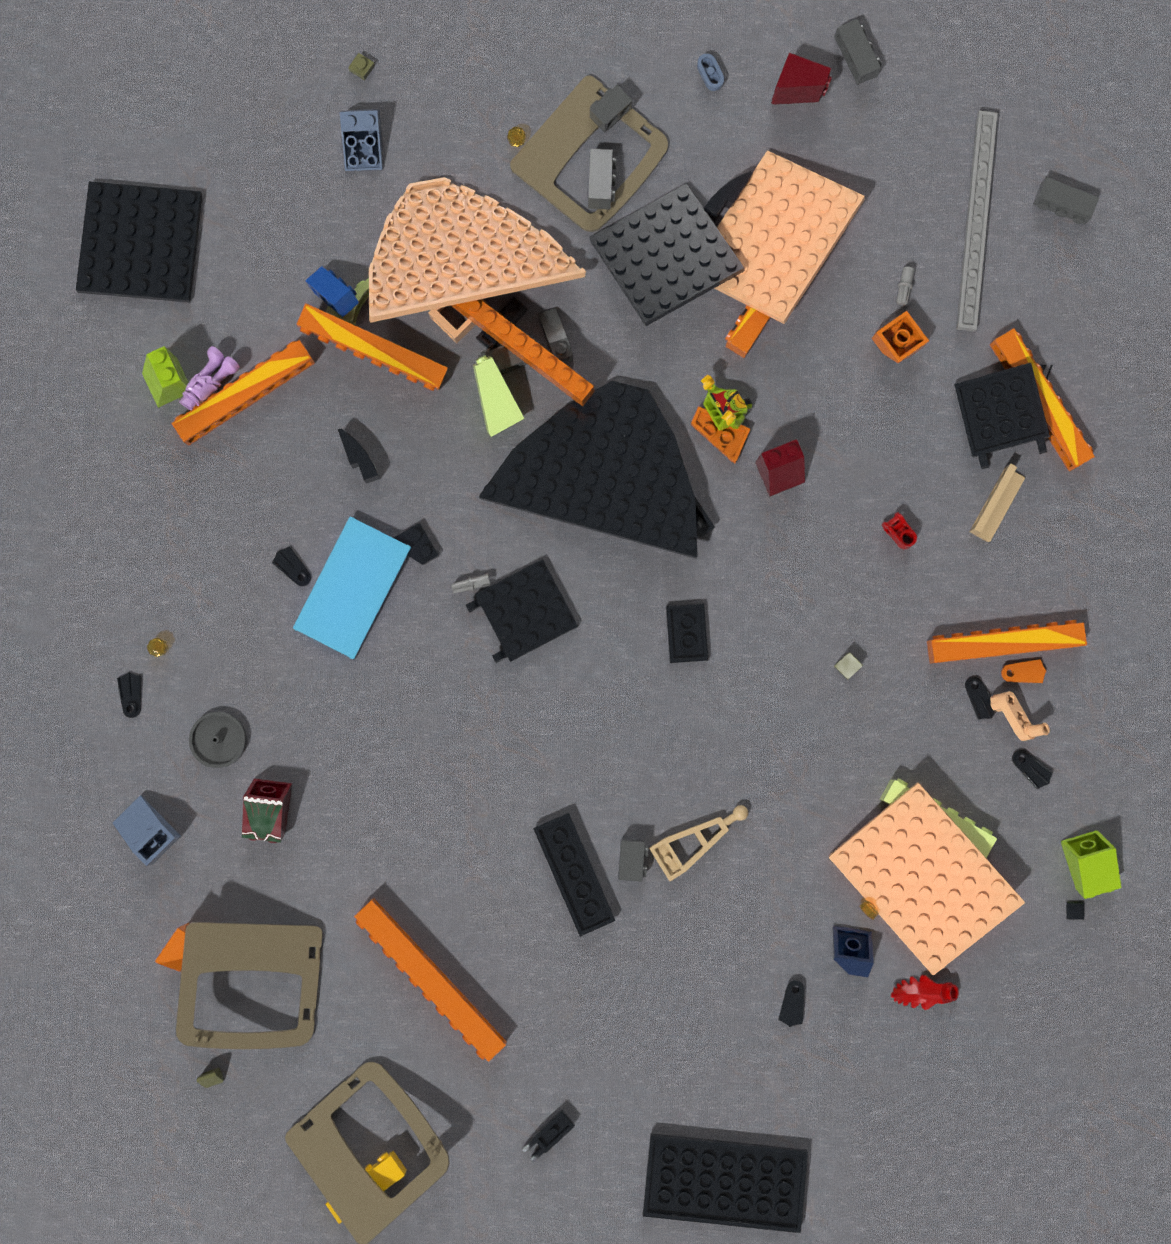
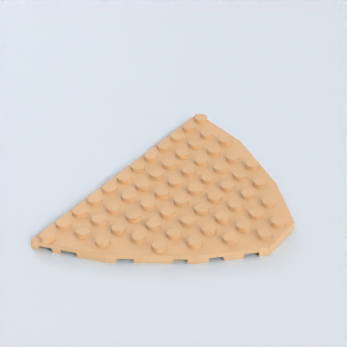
M445 177L410 183L404 195L395 204L392 213H389L385 220L383 231L381 232L372 263L369 267L370 323L583 278L586 271L583 267L580 269L575 264L576 260L572 256L568 257L562 251L563 247L546 231L542 229L539 231L531 226L530 221L509 208L501 207L495 199L487 195L482 197L475 194V190L461 185L459 187L452 184V180Z

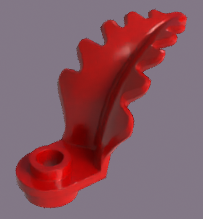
M922 975L919 982L914 977H910V984L902 980V985L897 983V988L894 987L891 993V998H894V1002L897 1001L898 1004L903 1002V1006H907L911 1002V1007L916 1008L921 1003L922 1009L928 1010L935 1004H946L957 1000L959 989L952 982L937 984L928 976Z

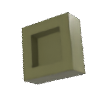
M358 53L348 68L350 72L365 81L375 67V64Z

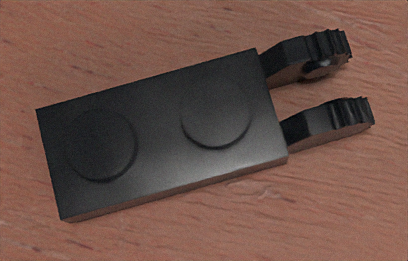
M563 1110L559 1111L533 1135L532 1139L522 1147V1150L524 1152L529 1151L537 1143L540 1148L530 1157L533 1162L536 1161L544 1152L547 1153L575 1127L574 1122Z

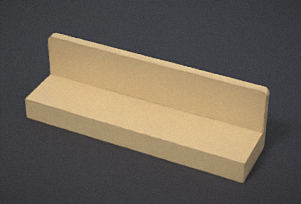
M1011 463L1002 471L969 531L986 542H990L1025 480L1024 476L1015 472L1017 467Z

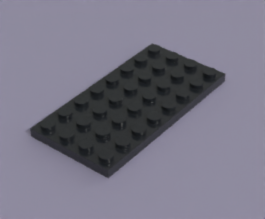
M650 1133L642 1215L643 1217L801 1233L808 1151L805 1149Z

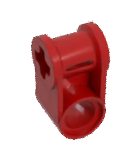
M896 512L892 519L882 523L884 531L900 549H909L916 543V533L900 513ZM904 535L910 538V544L903 541L902 537Z

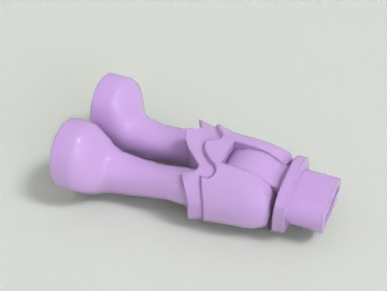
M213 346L207 351L209 358L207 365L201 372L191 378L185 391L182 393L183 397L179 403L189 410H192L196 405L199 406L200 402L206 400L221 386L220 382L240 369L234 359L228 356L224 358L223 354ZM219 366H221V368L213 377L210 376Z

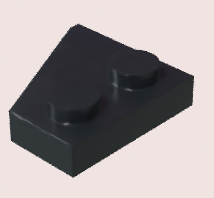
M420 523L394 537V539L412 547L407 556L421 565H425L439 557Z

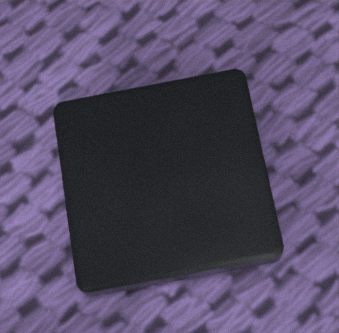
M1066 902V919L1084 920V902Z

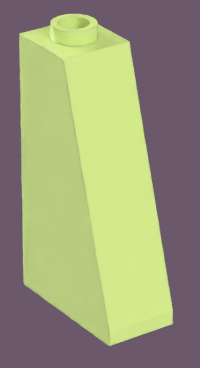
M484 355L475 360L477 363L473 365L486 429L492 437L523 420L524 417L493 358Z

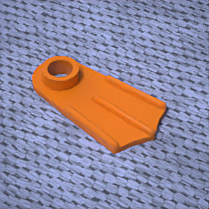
M1040 659L1008 664L1001 671L1002 678L1005 681L1022 683H1043L1046 669ZM1008 670L1012 672L1011 677L1007 675Z

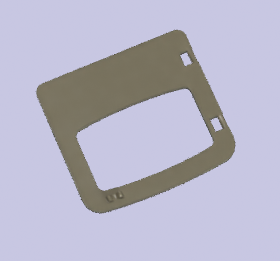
M586 76L580 81L510 162V168L513 173L580 228L588 232L600 230L613 218L651 175L666 154L668 148L666 136L647 122L634 109H631L620 120L649 142L651 147L635 170L616 190L615 202H611L610 210L597 209L594 213H587L554 185L555 180L580 147L599 128L590 118V106L594 101H599L602 98L597 94L600 90L605 93L608 89L593 76ZM644 125L652 131L649 136L641 130Z
M192 922L188 924L185 929L176 1020V1036L179 1041L186 1046L216 1049H272L302 1046L307 1043L314 1031L322 930L315 925ZM309 947H316L315 958H309ZM217 971H271L300 975L302 983L297 1027L289 1030L268 1032H225L195 1028L193 1021L198 976L202 973ZM304 1008L310 1009V1019H303Z
M368 1062L359 1067L346 1081L340 1084L300 1122L294 1125L285 1136V1141L358 1244L370 1243L447 1172L450 1164L449 1154L424 1115L391 1074L381 1064L376 1062ZM358 1077L360 1083L352 1089L349 1084ZM369 1081H372L397 1108L416 1134L430 1158V1165L393 1198H390L364 1169L332 1119L333 1113ZM311 1119L314 1124L308 1130H305L302 1125Z

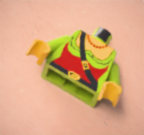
M706 375L701 382L704 384V390L708 391L703 402L707 412L719 431L728 427L738 429L744 422L748 409L752 408L751 399H742L735 389L726 390L718 388L715 385L714 379L710 375Z

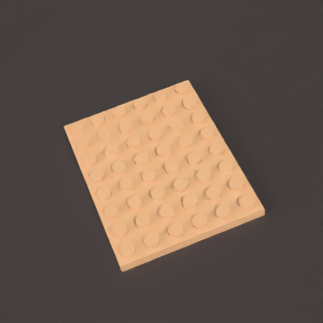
M767 150L755 168L752 178L747 182L733 207L729 208L717 227L743 265L744 272L714 289L785 324L864 202L865 196Z
M919 782L829 855L830 860L933 976L1025 903L1020 895Z

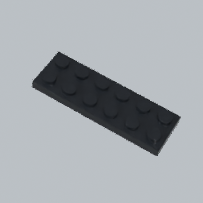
M569 812L534 827V832L579 936H583L616 921Z

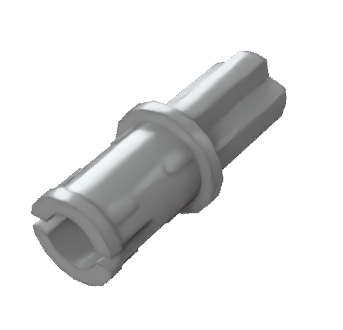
M904 267L902 269L896 300L898 305H906L908 302L910 289L913 288L912 279L915 269L912 267Z
M488 574L473 578L468 577V580L451 584L453 593L467 590L473 592L474 589L490 586Z

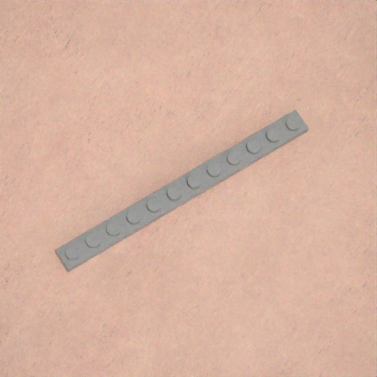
M978 111L976 118L956 330L974 332L977 330L997 113Z

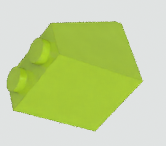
M165 346L146 354L142 375L157 407L159 408L182 397V393L189 382L178 359Z
M1098 830L1061 841L1075 888L1084 899L1093 898L1097 895L1122 888L1116 848Z

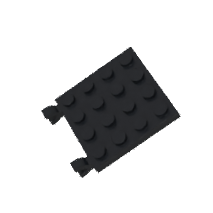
M1031 363L954 384L973 458L978 456L982 469L989 468L986 454L1034 441L1037 442L1039 454L1047 453L1044 439L1049 438L1050 435Z
M543 559L476 593L477 600L466 604L469 613L482 607L504 649L492 655L495 663L507 657L512 662L578 627Z

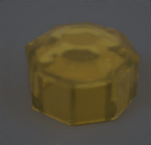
M513 127L509 130L507 140L511 146L520 147L525 143L526 134L522 128Z
M154 638L149 641L147 649L149 654L160 657L166 654L168 646L166 641Z
M864 900L859 905L860 909L871 920L879 914L877 908L867 900Z

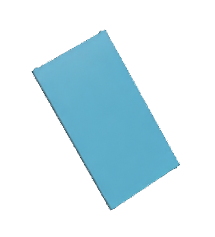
M349 517L293 629L348 656L350 659H355L412 547L356 520L354 517Z

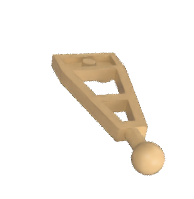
M738 805L734 808L733 814L723 820L721 817H717L665 837L649 847L667 879L672 881L686 872L729 831L728 825L736 820L743 821L748 817V809L743 805ZM718 824L721 830L707 842L700 830ZM694 833L702 848L682 865L669 843Z

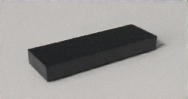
M513 296L499 314L515 325L528 309ZM483 330L476 337V340L487 349L491 348L492 350L499 343Z

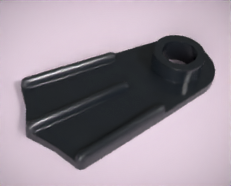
M291 547L277 551L272 563L298 586L308 585L311 581V574ZM301 574L305 575V579L303 581L299 580V576Z
M128 672L118 677L117 682L123 713L128 718H134L141 711L142 676ZM131 705L134 707V711L132 713L128 711V708Z
M968 678L965 682V689L977 719H991L997 711L991 707L990 693L979 678ZM972 682L977 683L976 689L971 687Z
M1017 750L1013 753V764L1036 789L1050 784L1053 774L1051 769L1024 750ZM1020 755L1024 756L1023 762H1020L1018 759Z
M798 980L788 983L778 1018L779 1021L792 1027L803 1024L804 986ZM798 986V991L793 992L792 987Z

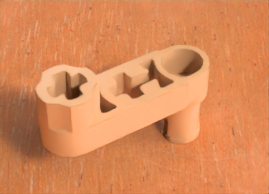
M1009 691L991 696L992 709L997 712L1003 711L1013 731L1021 741L1032 740L1037 736L1050 733L1047 723L1031 725L1013 692Z

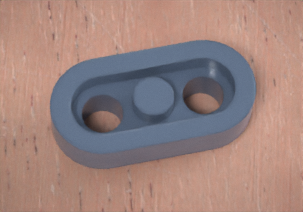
M711 54L701 55L698 58L697 69L706 87L711 91L721 89L724 83V76L716 59ZM707 64L709 67L705 68L703 65ZM715 80L717 83L713 84L711 81Z

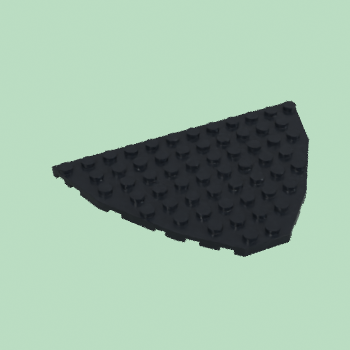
M612 380L594 390L595 392L584 406H581L576 401L566 405L512 449L479 495L481 500L687 557L695 559L698 557L696 503L689 477L673 431L650 391L644 388Z

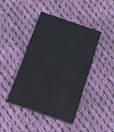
M704 603L666 606L670 663L708 661Z

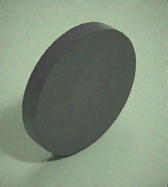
M211 712L200 717L193 725L189 735V746L193 756L201 764L211 768L227 767L235 763L242 756L247 743L246 731L242 723L235 716L225 712Z

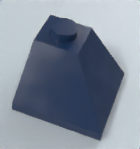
M833 926L834 960L849 975L869 977L874 964L872 931Z

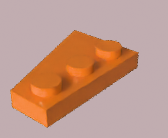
M698 406L690 424L734 464L750 431V428L740 425L738 429L728 427L719 431L707 410Z

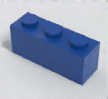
M321 266L305 280L313 293L342 318L359 303L355 297L357 295L356 291L350 285L347 287V284L340 277L338 278L332 270L327 271Z

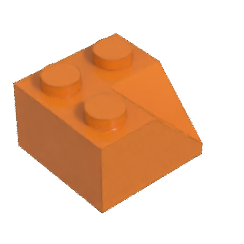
M907 311L878 330L871 338L880 351L896 363L908 359L929 342Z
M190 923L176 929L155 960L156 963L179 972L181 971L185 929Z

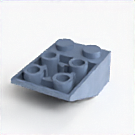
M380 109L340 111L345 171L382 170Z
M142 795L113 822V825L132 852L146 866L154 864L181 837Z

